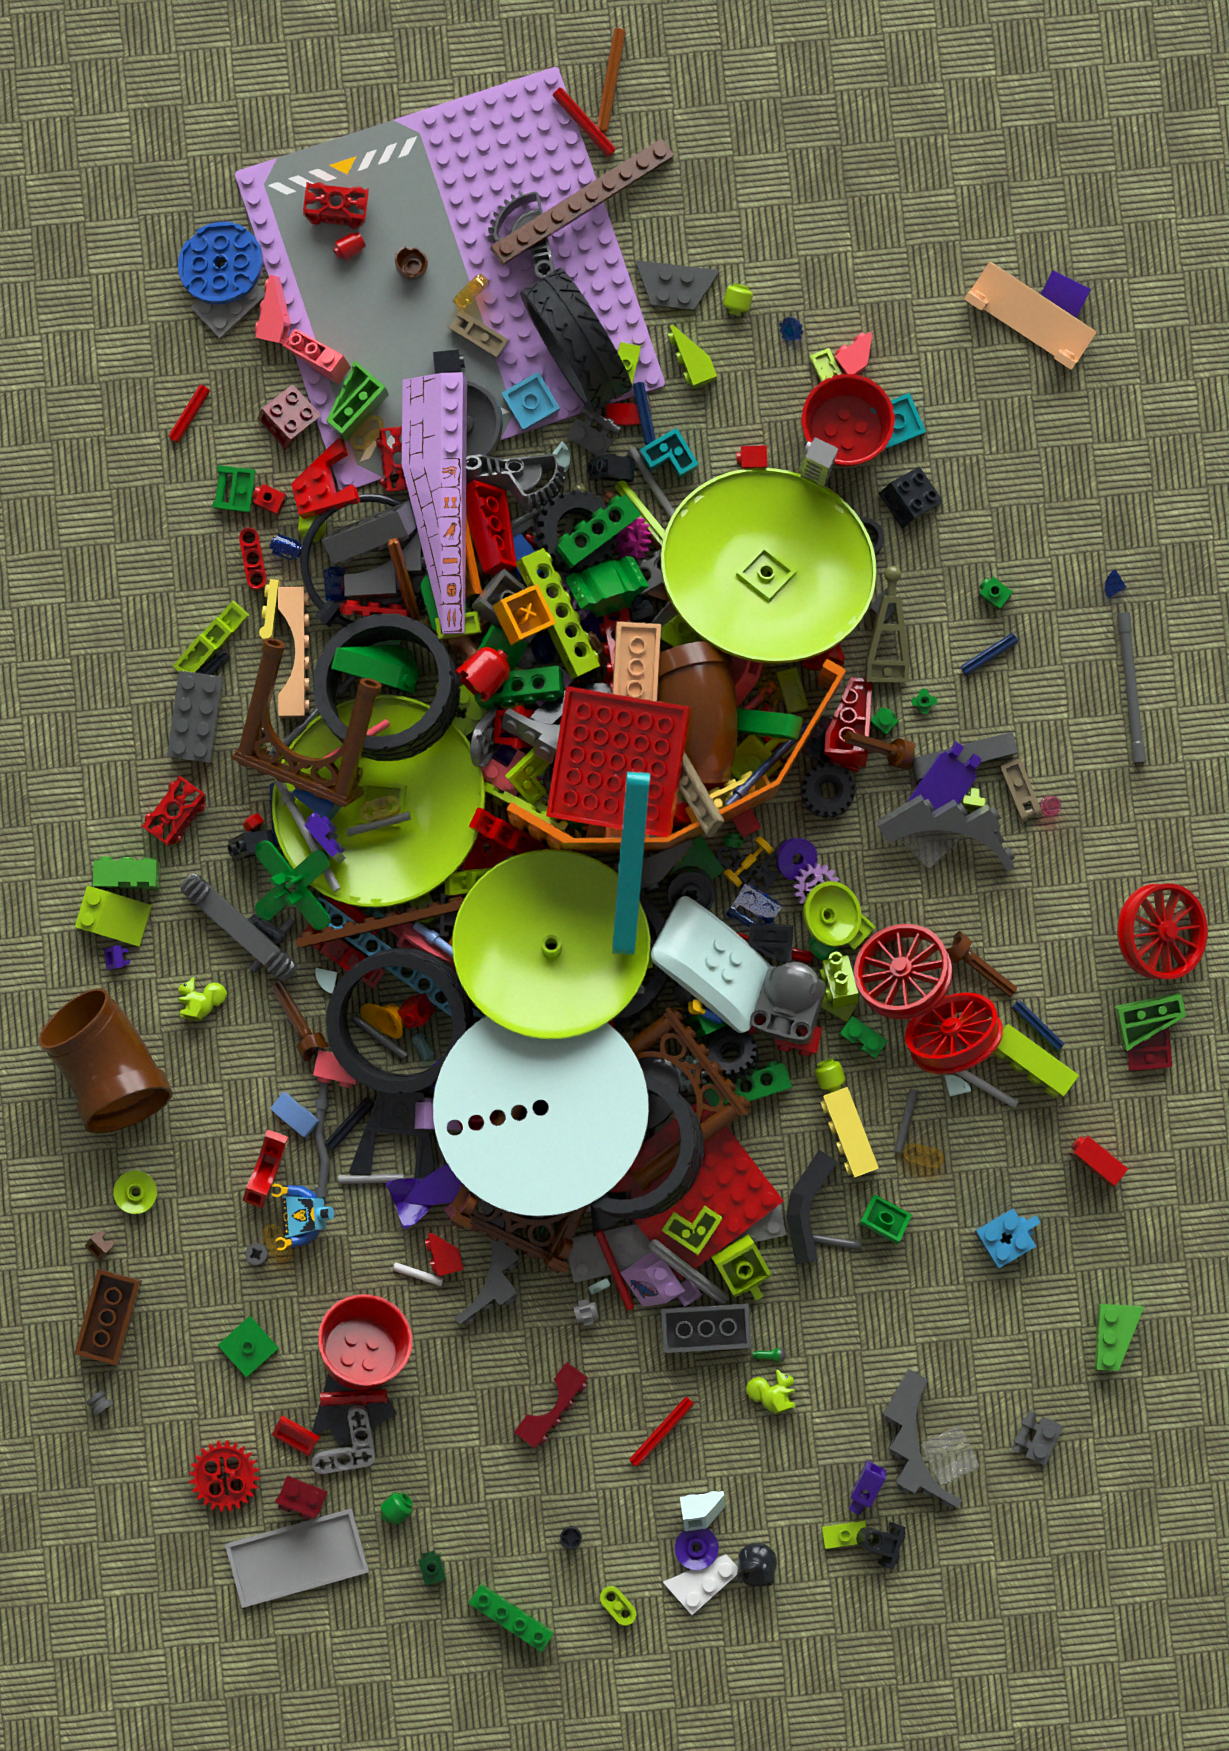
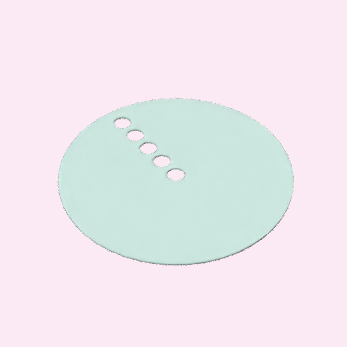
M486 1016L464 1033L444 1061L435 1087L433 1119L436 1136L444 1158L455 1175L470 1191L484 1201L509 1212L522 1215L548 1216L573 1211L592 1203L613 1188L626 1174L639 1153L644 1140L648 1120V1093L644 1075L635 1054L623 1037L608 1023L593 1031L570 1038L540 1039L512 1032ZM537 1100H544L548 1103L549 1110L543 1116H538L533 1112L532 1107ZM516 1105H523L527 1109V1116L522 1121H516L511 1116V1110ZM494 1110H501L506 1115L505 1122L500 1126H495L490 1122V1114ZM473 1115H480L484 1119V1126L479 1131H473L469 1128L468 1121ZM452 1120H459L463 1125L462 1132L457 1136H452L447 1131V1125Z

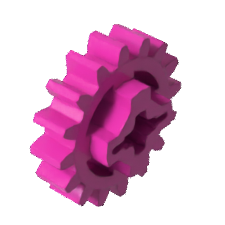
M638 517L617 535V548L614 552L619 553V559L630 556L634 557L635 561L638 562L639 558L645 557L644 551H649L647 544L651 543L648 539L651 532H647L649 525L644 524V518Z

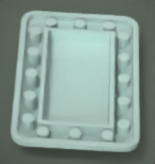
M683 896L679 898L652 948L651 958L659 968L735 1031L744 1033L752 1025L750 1016L755 1010L766 973L771 965L754 948L750 947L741 936L690 897Z

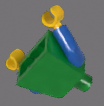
M699 1000L689 1001V1013L694 1015L686 1014L685 1017L687 1019L684 1022L687 1025L686 1028L690 1026L697 1035L695 1038L707 1035L727 1025L709 1008H702V1002Z

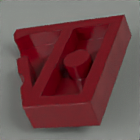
M1169 1027L1160 1030L1150 1036L1149 1039L1140 1042L1127 1051L1128 1071L1172 1067Z

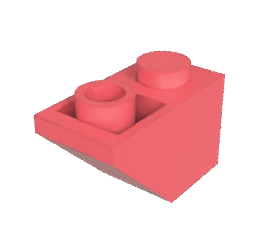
M871 332L867 334L860 333L853 339L854 343L848 347L843 345L836 351L837 355H835L834 359L843 374L858 375L866 369L872 340Z
M318 1051L313 1076L318 1077L317 1081L329 1084L330 1080L339 1081L338 1086L351 1088V1085H357L358 1081L343 1069L334 1053Z

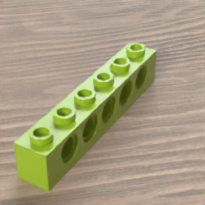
M542 548L516 561L515 563L527 588L538 584L556 621V624L547 630L571 680L599 667L598 654L592 650L589 644L590 638L580 625V617L570 604L571 598L561 585V577L552 566L550 554ZM537 569L544 572V579L538 576ZM547 589L552 590L554 598H550L547 595ZM556 608L563 612V618L557 616ZM566 628L572 631V638L566 635ZM575 648L581 650L582 657H578L575 654Z

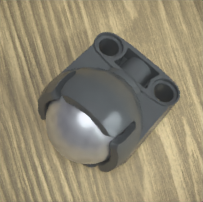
M789 962L778 967L771 966L766 973L755 1010L750 1016L754 1030L785 1042L800 1045L809 1044L813 1039V1030L826 993V984L817 977L809 966L800 962ZM760 1017L766 1018V1022L763 1025H757L756 1020ZM800 1029L808 1030L807 1035L804 1037L797 1036V1033Z

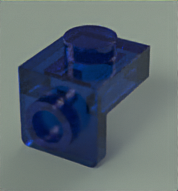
M332 566L324 570L326 601L328 599L330 601L347 600L344 586L345 568Z

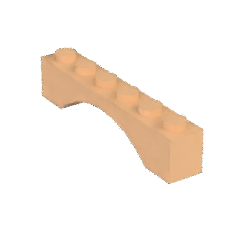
M278 587V609L291 627L295 642L294 666L286 685L278 694V716L280 718H306V712H310V700H306V691L310 690V680L306 678V670L310 668L309 657H306V648H309V635H305V627H309V614H305V605H309V595L305 593L304 587Z

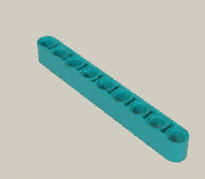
M627 772L612 954H635L650 773Z

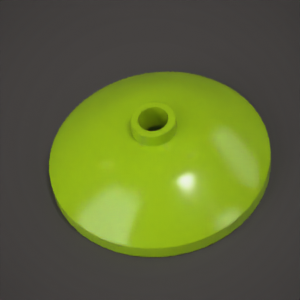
M835 881L820 883L808 893L803 912L806 926L811 935L817 941L827 946H840L850 942L858 933L862 918L861 907L855 894L844 884Z

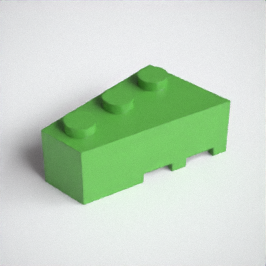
M355 360L348 377L343 383L344 386L339 397L337 396L326 420L329 428L345 442L389 396L386 387Z
M99 857V860H94L93 887L160 890L161 863L156 858L134 860L132 857H121V860H112V857Z
M1178 992L1114 1006L1122 1046L1126 1051L1132 1049L1140 1042L1149 1039L1150 1036L1160 1030H1164L1186 1017L1183 998Z
M1098 1303L1094 1369L1119 1371L1144 1309L1143 1306Z

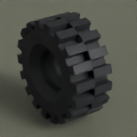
M835 763L816 765L808 771L802 781L800 791L802 802L806 805L807 810L813 812L817 817L834 818L843 814L851 806L855 796V783L852 780L851 774L844 767H840ZM829 782L836 787V795L833 798L825 799L820 795L819 789L823 783Z
M729 1026V1030L721 1027L719 1033L716 1030L712 1032L713 1038L707 1037V1044L704 1045L710 1052L708 1057L712 1063L716 1061L723 1070L721 1075L725 1080L729 1078L733 1084L738 1083L737 1079L741 1078L743 1082L746 1080L745 1075L748 1074L750 1077L753 1075L752 1069L756 1070L758 1067L759 1053L753 1036H750V1032L739 1033ZM734 1050L739 1052V1057L734 1061H725L723 1059V1055L728 1051Z

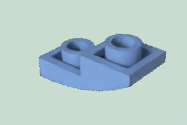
M283 1092L270 1108L305 1138L319 1122L307 1108L302 1107L287 1092Z

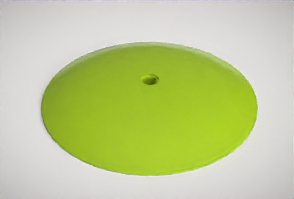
M545 849L511 857L485 873L470 889L463 900L453 931L452 949L457 975L464 990L476 1007L492 1021L512 1032L540 1039H562L593 1031L616 1017L628 1005L644 979L650 955V933L647 918L640 901L635 954H612L618 873L594 858L573 851ZM554 943L557 945V948L548 950L546 945Z

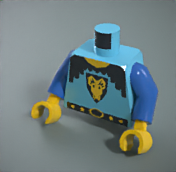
M278 1183L272 1185L273 1187L278 1186L281 1188L279 1194L271 1193L274 1197L286 1194V1196H282L285 1238L279 1237L275 1240V1242L283 1241L285 1246L277 1248L278 1251H284L287 1246L293 1248L309 1244L318 1236L320 1230L326 1228L325 1220H332L334 1218L333 1208L324 1207L323 1198H317L316 1194L308 1188L294 1185L282 1187Z

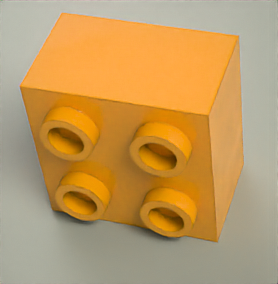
M538 584L504 598L492 606L511 645L556 624Z

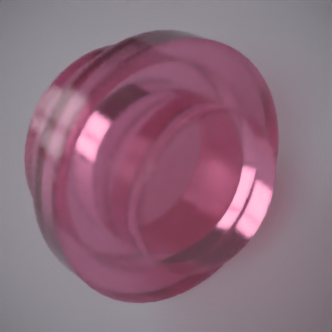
M1052 795L1044 797L1040 802L1042 813L1047 817L1058 815L1061 810L1060 800Z

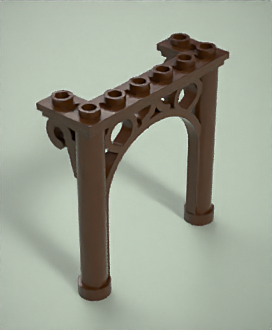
M266 638L262 644L263 654L240 746L231 755V759L237 761L241 766H249L256 769L260 774H268L275 777L279 782L294 785L298 790L313 793L317 798L327 799L338 807H346L364 795L363 787L358 785L362 778L363 769L358 767L376 696L380 694L382 685L378 681L369 678L360 680L346 737L341 749L335 755L326 758H310L300 755L287 747L279 739L270 721L269 708L285 644L277 639ZM264 743H272L276 749L275 757L268 755L269 750H267V746L263 745ZM284 755L283 759L286 760L288 765L281 763L278 760H280ZM342 757L340 768L338 770L337 766L333 762ZM325 765L332 774L331 780L322 778L319 775V766ZM313 766L310 774L301 771L303 768L308 769Z
M668 1007L665 1009L667 1012L627 1043L637 1060L645 1057L662 1058L675 1064L686 1074L696 1094V1115L699 1118V1122L702 1119L703 1109L716 1111V1113L700 1124L705 1143L738 1117L750 1115L752 1112L749 1108L752 1105L745 1096L740 1097L734 1092L736 1089L735 1085L729 1078L725 1080L721 1075L723 1070L716 1061L712 1063L708 1055L710 1052L703 1043L699 1045L695 1040L697 1035L690 1026L686 1028L687 1025L684 1021L687 1018L682 1011L677 1008ZM673 1029H675L678 1034L669 1033V1032H671ZM676 1038L681 1044L682 1051L678 1056L667 1054L666 1042L668 1039ZM661 1039V1052H644ZM687 1046L699 1061L698 1063L690 1064L686 1060L683 1063L679 1061V1059L685 1057ZM689 1069L696 1070L695 1074L693 1075ZM704 1069L716 1085L706 1084L700 1088L699 1084L702 1083L701 1073ZM707 1089H714L719 1095L720 1102L717 1106L711 1107L703 1103V1095ZM726 1097L729 1103L724 1106ZM681 1137L631 1174L634 1181L643 1191L651 1187L652 1182L676 1165L680 1154Z
M516 1105L512 1108L511 1116L514 1120L517 1121L524 1108L523 1105ZM499 1111L493 1125L500 1126L505 1122L506 1115L503 1111ZM462 1183L453 1203L445 1206L444 1211L448 1215L447 1218L452 1221L451 1224L460 1229H463L465 1226L475 1232H479V1230L486 1232L488 1238L494 1241L501 1239L511 1249L517 1250V1248L525 1251L524 1254L533 1259H536V1257L544 1259L543 1262L548 1265L547 1268L558 1274L562 1271L567 1274L568 1263L565 1260L570 1255L573 1247V1241L571 1240L589 1204L573 1211L543 1218L523 1217L494 1205L493 1211L490 1214L484 1215L476 1210L477 1204L483 1201V1199L476 1196ZM498 1211H501L499 1215L504 1220V1227L490 1222L497 1217ZM562 1219L556 1233H554L550 1224ZM528 1225L526 1229L528 1239L513 1233L515 1229L525 1228ZM545 1225L549 1230V1235L545 1240H538L532 1237V1231L537 1226Z

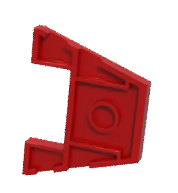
M340 437L291 483L298 514L303 519L326 513L327 509L334 507L337 509L344 508L345 504L348 503L353 505L360 503L357 488L353 484L336 493L330 466L348 456L345 441Z

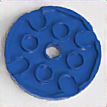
M215 222L198 229L197 233L189 241L185 242L179 255L178 271L183 285L192 296L208 304H227L244 297L256 285L263 269V253L257 239L245 227L232 222ZM225 259L227 262L221 269L216 267L218 260Z

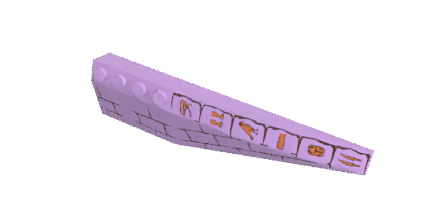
M463 372L438 373L403 379L402 468L443 634H465L467 378Z

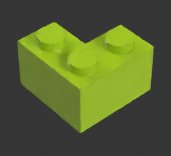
M704 1206L692 1224L674 1212L662 1231L699 1255L723 1217Z

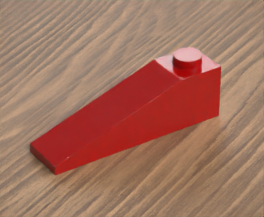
M850 678L825 735L824 754L847 766L866 767L868 750L846 744L845 740H843V735H846V731L869 737L872 682H866L864 678Z

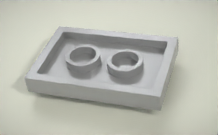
M256 284L249 293L234 302L215 305L198 300L191 306V309L219 339H222L264 300L265 292Z

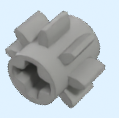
M531 646L524 650L516 667L524 670L534 668L533 662L537 661V657Z
M588 1299L578 1301L579 1306L574 1307L577 1323L583 1322L584 1326L594 1324L593 1319L599 1318L595 1302L589 1303Z

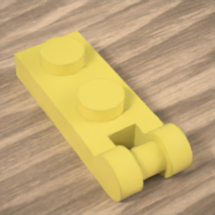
M270 579L269 585H265L264 597H268L267 606H263L262 618L265 619V625L259 631L263 640L274 637L278 587H280L279 580Z

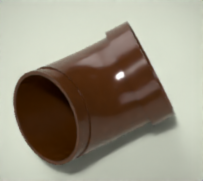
M708 641L688 643L659 653L657 701L691 707L684 752L702 783H721L731 778V769L734 765L737 747L738 710L733 681L735 667L730 654L717 649Z
M103 988L86 991L70 1000L49 1019L40 1033L39 1045L47 1052L69 1083L78 1100L77 1111L86 1131L90 1133H108L137 1124L160 1111L173 1096L164 1071L157 1068L148 1048L131 1021Z

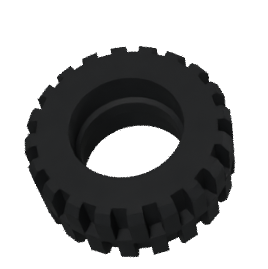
M574 490L570 493L567 491L550 500L539 513L536 519L537 523L534 525L533 532L536 533L534 543L538 545V550L544 548L545 552L550 554L554 570L581 573L589 567L605 563L611 557L614 548L617 546L618 540L616 538L619 533L571 569L555 550V547L559 544L557 542L559 539L557 536L559 521L571 513L580 514L590 521L593 519L591 514L599 508L605 510L609 507V505L605 506L602 503L604 499L599 496L595 498L593 493L588 491L586 493H581V490ZM609 512V519L612 522H618L616 515L612 516L611 512ZM593 525L595 534L600 535L602 532L600 526Z

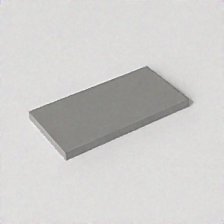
M352 1508L225 1544L242 1608L369 1572Z

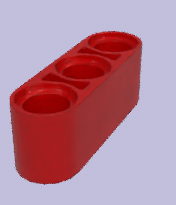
M245 528L239 534L246 580L253 591L260 592L265 589L267 584L260 537L255 529ZM247 534L255 535L253 543L247 544L244 542ZM251 555L259 557V561L254 565L248 563V558ZM255 576L263 578L262 583L258 586L251 583L252 578Z

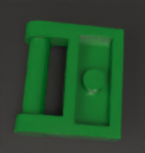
M218 465L217 473L219 475L212 509L250 513L256 470ZM227 474H232L230 500L227 503L223 502Z

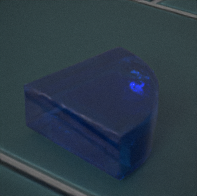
M1116 569L1108 575L1105 581L1104 590L1107 599L1126 588Z

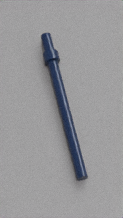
M802 723L798 740L803 736L808 727L806 723ZM798 740L784 742L742 785H738L732 792L733 795L723 804L724 807L747 796L748 791Z

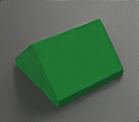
M874 1194L858 1224L898 1245L912 1214Z

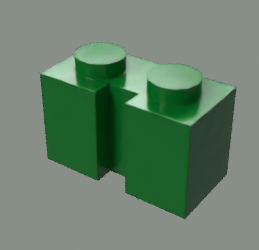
M853 1016L850 1017L839 1033L842 1038L851 1044H854L856 1041L861 1043L863 1046L860 1050L873 1059H876L888 1041Z

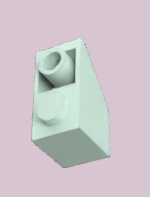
M712 1491L707 1494H691L686 1497H680L685 1531L707 1528L725 1508L723 1491Z

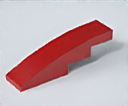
M477 807L468 826L516 856L548 848L524 831L514 828L503 819L496 818L482 808Z
M310 923L303 931V933L313 931V935L322 933L321 930L314 929ZM340 939L312 946L347 971L366 958ZM377 968L362 977L361 981L374 989L385 973V970Z

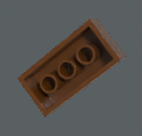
M103 1269L97 1270L74 1352L75 1355L116 1366L120 1364L143 1280Z

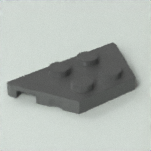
M638 260L636 262L649 302L653 307L694 311L714 279L718 276V270Z

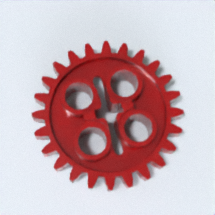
M218 1440L217 1447L210 1443L208 1444L209 1451L204 1448L201 1449L203 1456L195 1455L198 1463H191V1466L196 1468L195 1471L189 1472L190 1475L195 1476V1479L189 1481L190 1484H196L192 1492L199 1491L200 1494L196 1499L199 1500L204 1497V1506L209 1502L212 1503L211 1510H214L219 1505L220 1512L224 1510L225 1506L228 1507L229 1511H232L233 1504L239 1509L241 1508L240 1501L242 1500L247 1504L248 1499L246 1496L253 1497L254 1493L251 1489H258L259 1487L254 1483V1481L260 1480L259 1476H255V1472L259 1471L260 1468L253 1467L257 1459L250 1460L252 1452L245 1454L246 1446L238 1449V1442L230 1446L229 1440H226L225 1445L222 1446L220 1440ZM221 1456L224 1458L225 1472L230 1473V1477L227 1478L229 1495H226L224 1479L219 1477L223 1472L220 1463ZM230 1457H236L239 1460L238 1468L232 1469L228 1466V1459ZM209 1461L216 1462L218 1469L215 1473H210L207 1470L206 1465ZM233 1479H240L243 1482L241 1490L237 1491L232 1488ZM212 1483H219L221 1485L220 1494L215 1495L211 1492L210 1486Z

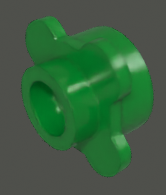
M923 688L919 691L917 697L912 698L911 703L922 714H927L931 706L937 704V698L932 697L928 690Z

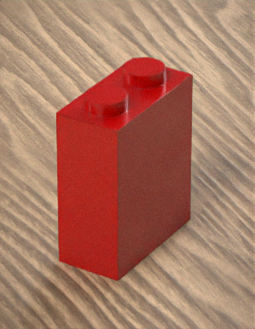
M1089 1136L1078 1137L1070 1146L1073 1149L1070 1154L1109 1186H1115L1128 1171L1125 1165Z

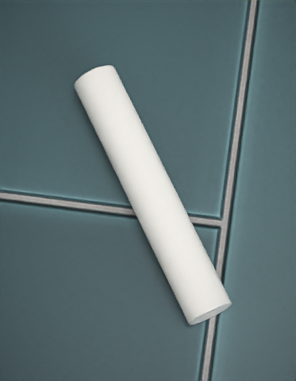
M395 1262L393 1271L438 1286L442 1285L444 1279Z

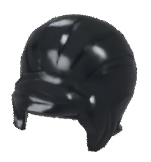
M755 1542L743 1547L737 1559L738 1582H744L749 1586H771L775 1582L774 1574L777 1568L775 1552L763 1543Z

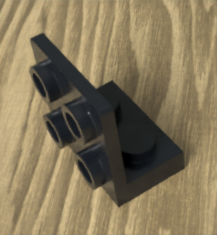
M920 467L892 481L878 493L902 529L913 522L918 516L943 502Z

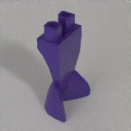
M447 1163L422 1180L404 1178L392 1180L385 1184L396 1205L402 1226L405 1229L417 1223L432 1205L453 1202L462 1182Z

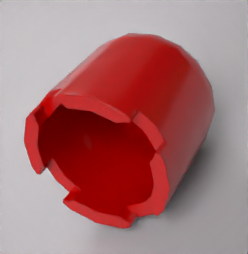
M483 647L456 669L455 674L462 675L461 683L473 695L478 693L482 696L480 701L485 703L509 678L511 671L507 663L509 658L501 649L496 651L490 647Z

